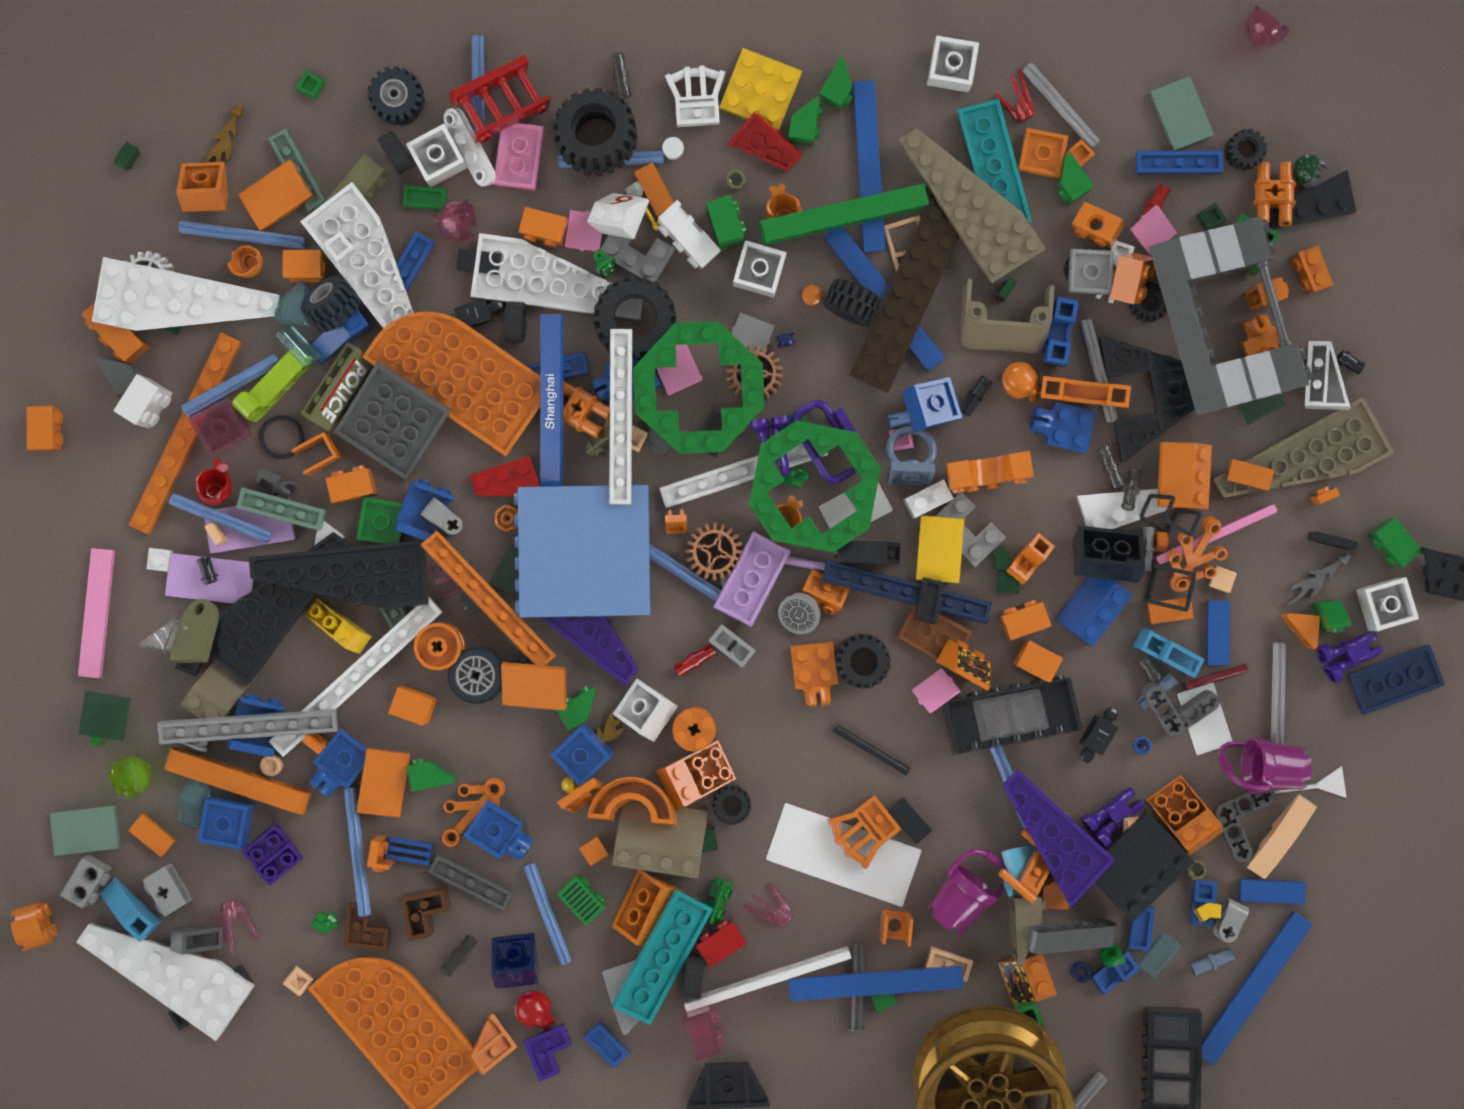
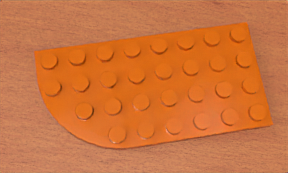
M417 312L391 322L377 335L362 357L374 366L378 361L382 362L451 408L452 411L448 415L449 418L504 456L508 455L540 408V375L466 323L447 314Z
M379 957L349 959L329 969L307 988L410 1109H433L477 1071V1068L469 1059L474 1045L421 983L408 970L395 962Z

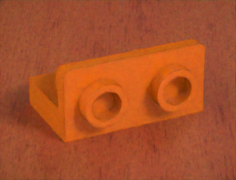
M1318 245L1291 256L1293 259V269L1298 272L1300 277L1301 289L1307 295L1334 285Z
M812 569L801 593L815 599L818 603L817 606L824 613L837 616L850 589L822 582L823 574Z
M378 834L371 840L367 867H371L372 871L385 872V870H389L395 864V860L384 857V855H387L389 842H386V835Z

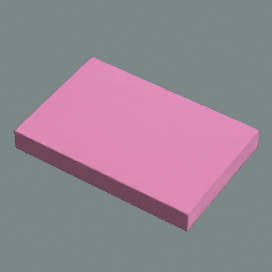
M516 123L500 131L494 186L536 191L544 126Z

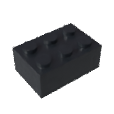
M1078 526L1073 539L1074 575L1139 582L1145 570L1143 532Z

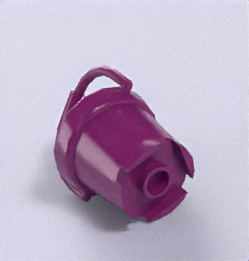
M1252 737L1247 742H1226L1221 745L1218 751V760L1224 774L1228 775L1237 785L1246 788L1251 794H1264L1272 790L1305 789L1307 785H1303L1304 780H1310L1312 772L1310 755H1304L1302 750L1307 749L1303 746L1271 743L1262 738ZM1229 747H1243L1240 765L1242 781L1234 776L1227 756L1224 754L1225 749Z
M973 849L963 853L948 870V878L927 908L928 911L935 910L932 916L948 930L951 931L953 927L959 929L956 933L958 936H962L987 907L991 908L1005 890L1004 881L998 890L994 892L978 876L960 865L967 857L979 854L996 866L1007 870L1003 859L988 850Z

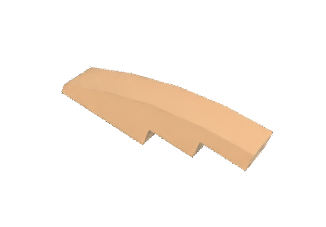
M1298 794L1274 821L1271 831L1259 843V849L1246 863L1247 868L1263 879H1266L1297 839L1317 806Z

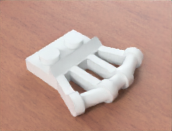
M701 65L699 68L687 66L672 75H664L675 98L677 127L720 124L718 95L726 71L720 70L719 72ZM690 77H700L701 96H692ZM705 77L717 80L712 95H706ZM685 78L686 97H681L674 83Z

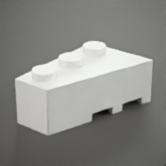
M676 200L658 217L657 223L659 227L657 228L665 237L668 235L674 241L672 245L678 252L684 251L689 257L687 261L693 268L696 269L698 267L702 270L721 250L706 232L699 228L694 222V218L686 214L680 207L682 204Z
M1309 341L1307 367L1310 368L1312 380H1309L1310 385L1306 386L1305 409L1351 410L1332 342Z

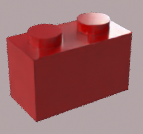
M733 918L729 921L727 919L722 920L716 925L717 929L711 933L706 931L698 937L699 941L696 942V947L710 968L747 944L746 938Z

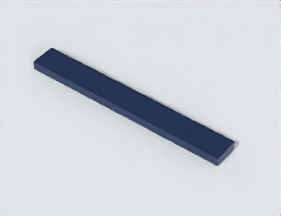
M828 559L825 562L821 579L822 582L917 606L921 586L919 583ZM943 590L939 612L988 624L992 603Z

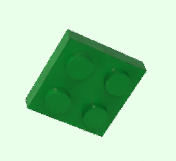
M364 497L357 539L383 544L401 542L403 532L393 528L403 503Z

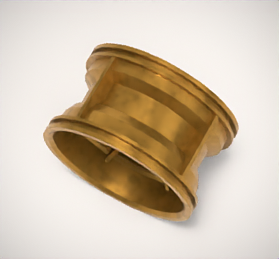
M982 1005L959 1010L937 1023L928 1032L918 1048L913 1066L915 1109H1029L1024 1104L1025 1098L1049 1094L1045 1109H1075L1073 1096L1067 1083L1063 1058L1056 1042L1049 1032L1038 1024L1036 1020L1014 1009ZM988 1053L984 1063H980L973 1056ZM1014 1055L1029 1060L1035 1066L1013 1071ZM950 1068L961 1085L937 1090L943 1074ZM995 1076L1003 1077L1000 1080L993 1079ZM974 1081L981 1082L979 1085H973L972 1083ZM1011 1091H1018L1015 1095L1009 1094ZM969 1101L975 1102L973 1105H967L966 1103Z

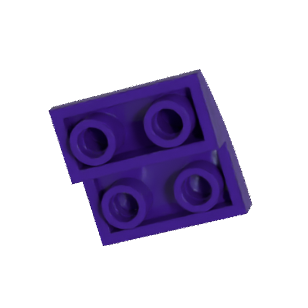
M274 823L242 850V854L256 867L255 871L269 886L303 859L297 847L277 823Z

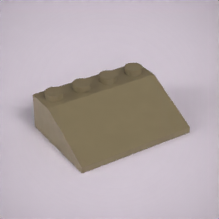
M632 801L624 804L621 809L612 865L698 879L708 811L688 807L676 809L677 826L651 823L650 812L642 802Z

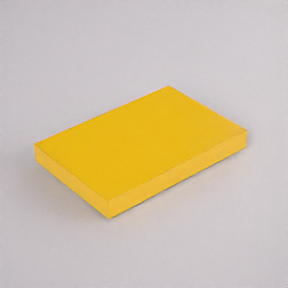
M921 515L916 580H922L924 577L941 582H960L965 518Z

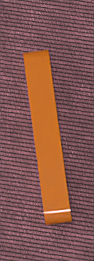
M171 747L164 765V769L296 814H305L311 792L181 748Z

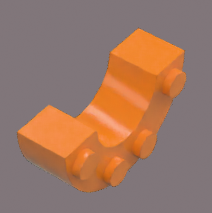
M1030 451L946 464L949 488L953 491V494L979 491L980 486H986V489L999 488V483L1014 481V485L1027 483V478L1034 477Z
M624 777L605 785L592 800L587 818L614 821L616 813L621 806L628 802L639 801L648 808L651 815V823L677 826L676 809L669 795L658 785L638 777Z

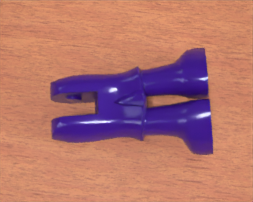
M790 416L771 418L774 435L790 424ZM757 419L750 422L751 429L758 433L760 444L770 439L769 419ZM785 454L775 462L780 461L782 477H789V460L787 454Z
M1375 631L1364 633L1350 641L1341 642L1340 645L1334 647L1326 644L1317 647L1318 659L1320 663L1328 664L1323 666V671L1332 683L1341 682L1344 678L1343 671L1346 669L1354 668L1359 663L1375 658L1383 652L1381 645L1369 648L1367 643L1378 638ZM1341 655L1344 656V659L1339 660V661L1334 662V663H1330V662H1332L1335 658H1337V657H1339V656H1341Z
M1132 787L1122 791L1113 801L1102 806V809L1093 815L1085 814L1080 818L1083 825L1092 833V836L1104 849L1112 844L1110 836L1115 830L1123 826L1124 818L1135 816L1145 805L1141 799L1136 800L1130 806L1126 804L1136 794ZM1106 818L1110 820L1108 823H1106L1104 826L1098 829L1099 825Z

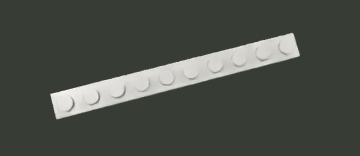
M430 597L429 605L416 606L302 711L337 709L411 642L420 630L433 622L443 611ZM307 734L274 736L269 740V743L284 757Z

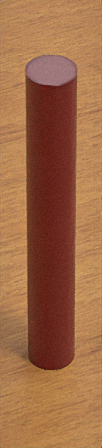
M1246 664L1184 682L1183 685L1186 691L1246 673L1248 668Z

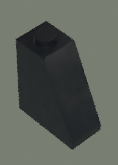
M850 541L835 551V557L837 562L900 564L901 543Z

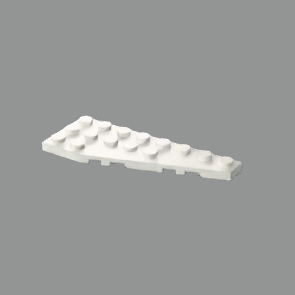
M353 182L300 221L341 275L352 286L383 329L391 322L414 313L381 218ZM341 231L355 250L339 262H336L323 244Z
M479 233L471 298H485V300L505 303L508 301L525 302L527 306L594 314L595 304L598 302L599 295L610 284L607 280L597 277L560 257L558 258L523 239ZM481 251L490 252L489 260L493 265L500 266L499 271L491 270L488 274L479 273ZM493 253H501L499 264L492 261L491 256ZM497 272L499 273V275H493L491 273ZM633 298L624 301L616 310L615 317L641 321L643 300Z
M103 257L92 322L139 331L277 316L280 295Z
M88 924L77 940L79 945L215 1041L220 1038L255 987L254 984L241 977L240 974L234 972L233 969L219 960L208 959L196 953L181 955L171 951L169 945L152 940H142L139 942L131 934L120 933L98 924Z

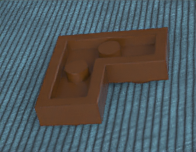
M349 902L344 947L387 951L390 927L369 925L370 915L359 916L357 902Z

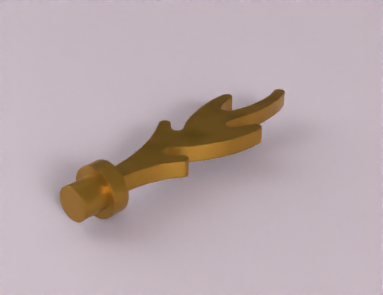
M236 103L234 109L231 108L230 113L233 116L219 134L214 136L215 140L221 139V141L211 149L205 162H210L215 156L216 162H222L223 153H226V160L230 161L233 150L230 132L232 131L235 136L238 135L237 120L238 117L242 118L244 115L242 113L244 109L242 105Z
M616 708L608 716L604 732L601 733V728H597V735L604 742L615 739L624 731V728L615 730V727L622 722L619 718L616 720L613 718Z

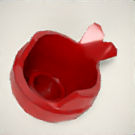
M214 459V469H207L199 473L196 477L195 485L197 496L201 501L209 505L222 504L229 498L232 492V482L226 471L229 464H222L221 460Z
M528 991L517 999L515 1015L522 1025L527 1027L540 1026L547 1030L549 1024L556 1023L555 1017L550 1016V999L544 993Z

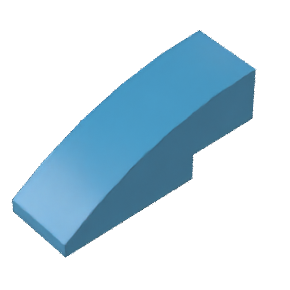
M1145 628L1141 629L1132 646L1193 678H1196L1205 660L1173 641L1167 640Z

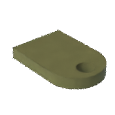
M198 599L184 610L178 626L170 661L174 663L208 662L219 621V610L214 603L206 599Z

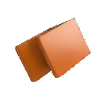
M283 250L282 276L289 278L291 283H319L327 278V255L321 250Z
M323 432L291 449L292 453L300 455L325 441L332 453V456L304 470V475L312 476L343 459L330 434Z
M1025 640L1013 665L1039 679H1043V681L1051 682L1063 658L1030 640Z
M402 685L397 687L388 714L423 726L430 722L437 698Z
M882 909L879 935L882 945H886V939L904 940L907 947H911L913 917L910 912ZM892 919H898L901 922L899 930L892 931L889 929L888 924Z

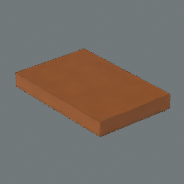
M913 606L896 638L937 660L948 639L955 643L957 640H960L967 644L973 632L939 612L935 625L914 620L916 606Z

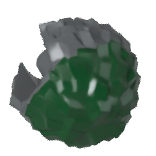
M1319 154L1302 156L1294 163V178L1303 187L1318 186L1325 182L1318 179L1323 173L1319 166L1328 170V164Z

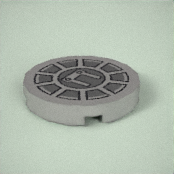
M794 593L783 599L778 609V616L781 624L790 632L808 634L819 624L821 610L817 606L818 603L809 595Z

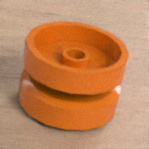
M439 622L427 625L418 632L414 640V652L417 660L430 670H444L451 667L458 660L461 651L466 647L462 632L450 623ZM439 642H442L441 647L443 650L438 649Z

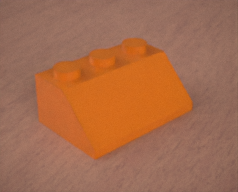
M1160 442L1158 494L1175 496L1172 508L1187 510L1209 509L1212 445ZM1157 498V507L1167 508L1170 500Z
M638 869L611 927L635 945L643 947L674 889L681 892L682 890L652 873Z

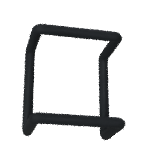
M1148 495L1140 513L1141 520L1162 532L1169 533L1173 527L1188 536L1194 534L1202 516L1201 511L1176 509L1171 519L1168 520V515L1175 502V496ZM1152 498L1170 500L1163 516V521L1168 524L1167 529L1144 517ZM1178 513L1197 515L1190 532L1174 523Z
M1152 564L1153 570L1144 602L1187 612L1191 602L1196 573ZM1157 569L1192 576L1185 607L1150 599Z

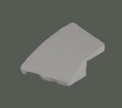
M635 961L602 972L611 1003H613ZM613 1008L623 1035H627L640 1020Z

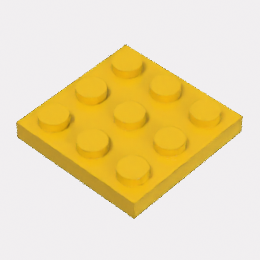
M742 48L719 109L746 120L757 111L779 131L802 71Z

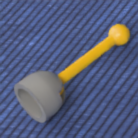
M639 181L631 184L624 190L630 196L641 197L643 194V188ZM646 208L645 213L652 223V229L657 231L659 225L648 208Z

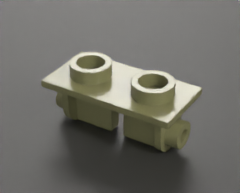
M610 425L604 429L606 437L602 435L599 439L592 437L588 440L586 444L587 454L596 459L608 454L610 451Z

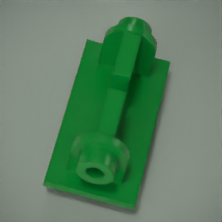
M602 250L594 252L593 258L598 267L596 268L598 276L600 278L603 276L607 278L612 275L617 267L615 258L611 257L609 259Z
M719 877L712 881L708 895L715 899L714 901L706 899L705 904L713 908L707 920L710 921V924L719 923L724 918L726 913L725 906L727 900L732 896L734 882H724V879Z

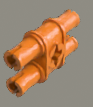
M1261 162L1257 166V181L1254 183L1255 201L1253 206L1256 208V217L1261 216L1263 220L1267 219L1269 225L1270 208H1278L1279 226H1291L1292 208L1296 204L1294 200L1296 182L1293 180V163H1280L1279 180H1270L1271 164L1269 162Z
M563 381V395L569 398L566 406L563 405V423L572 426L577 432L584 431L599 439L603 435L604 428L589 419L593 413H596L610 420V407L602 403L598 396H593L584 391L582 387H574ZM578 407L582 408L580 412L577 411Z

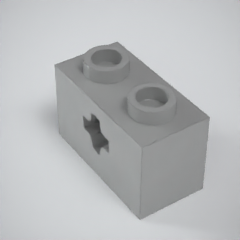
M172 863L142 880L145 891L153 897L157 911L163 914L164 917L193 900ZM167 888L169 892L165 894L163 890Z

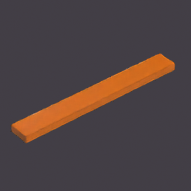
M437 530L421 544V547L534 665L546 666L556 657L554 652Z

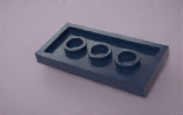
M1428 644L1347 673L1359 709L1363 715L1445 685L1432 648Z

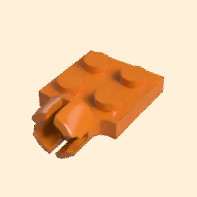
M1266 313L1253 316L1242 323L1247 335L1246 340L1240 343L1245 357L1279 348L1278 344L1281 342L1276 327L1271 325Z
M833 642L790 646L795 690L800 689L804 691L805 701L809 707H817L816 695L818 694L821 706L830 704V688L838 685Z

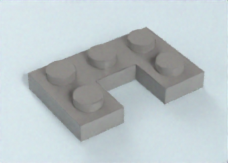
M608 235L600 250L604 251L609 259L614 257L617 265L638 278H642V276L647 277V280L657 282L675 252V248L656 238L645 256L629 246L632 239Z
M958 493L936 516L965 518L976 506L963 493ZM992 522L976 536L964 525L962 555L973 567H976L1006 537Z

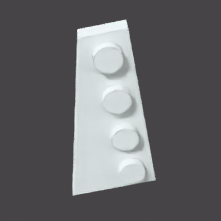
M1158 489L1076 496L1086 526L1114 529L1140 520V513L1148 495L1158 494ZM1152 498L1144 517L1164 512L1167 508L1157 507V498Z

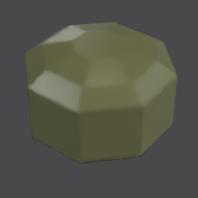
M740 169L731 170L726 175V186L731 191H741L746 186V175Z
M1192 858L1195 863L1185 873L1193 880L1203 879L1207 874V865L1199 858Z

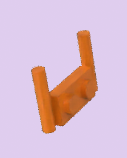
M1023 829L1021 835L1036 847L1027 829ZM1037 849L1032 853L1018 880L1004 868L998 875L1032 904L1036 901V896L1040 892L1050 870Z

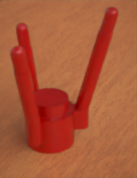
M1018 69L1019 79L1026 100H1024L1013 75L1010 76V79L1020 100L1014 106L1016 110L1014 111L998 93H995V97L1009 111L1014 120L1018 118L1020 122H1023L1035 115V108L1031 102L1021 69Z

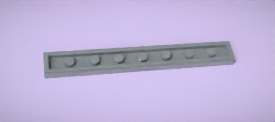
M337 709L158 721L157 729L160 745L338 732Z

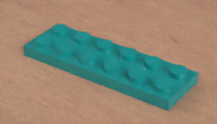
M999 99L958 109L957 115L973 173L1019 209L1031 224L1030 211Z
M674 889L615 997L612 1007L651 1025L713 908Z

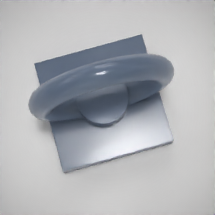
M904 426L895 430L886 443V456L891 464L887 476V484L930 486L935 474V464L933 463L937 456V446L934 438L926 430L914 433L912 426ZM907 434L920 436L928 445L927 458L922 463L917 460H904L900 462L894 452L896 441Z

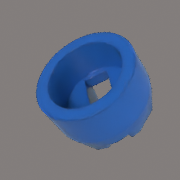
M1140 737L1133 743V750L1139 755L1147 754L1152 747L1150 740L1145 737ZM1137 745L1146 746V749L1137 748Z

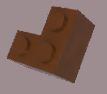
M448 885L407 893L400 898L408 941L428 938L434 933L431 914L447 912L452 907Z

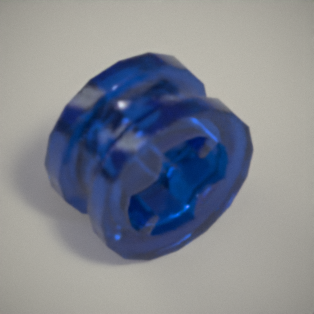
M794 333L776 336V340L779 341L777 347L783 348L796 344V340H793Z
M1078 961L1071 967V975L1077 982L1085 983L1090 980L1092 971L1086 963ZM1082 967H1085V976L1080 975V977H1077L1078 973L1076 970L1078 968L1082 970Z

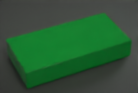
M404 185L402 206L405 208L446 212L448 190Z

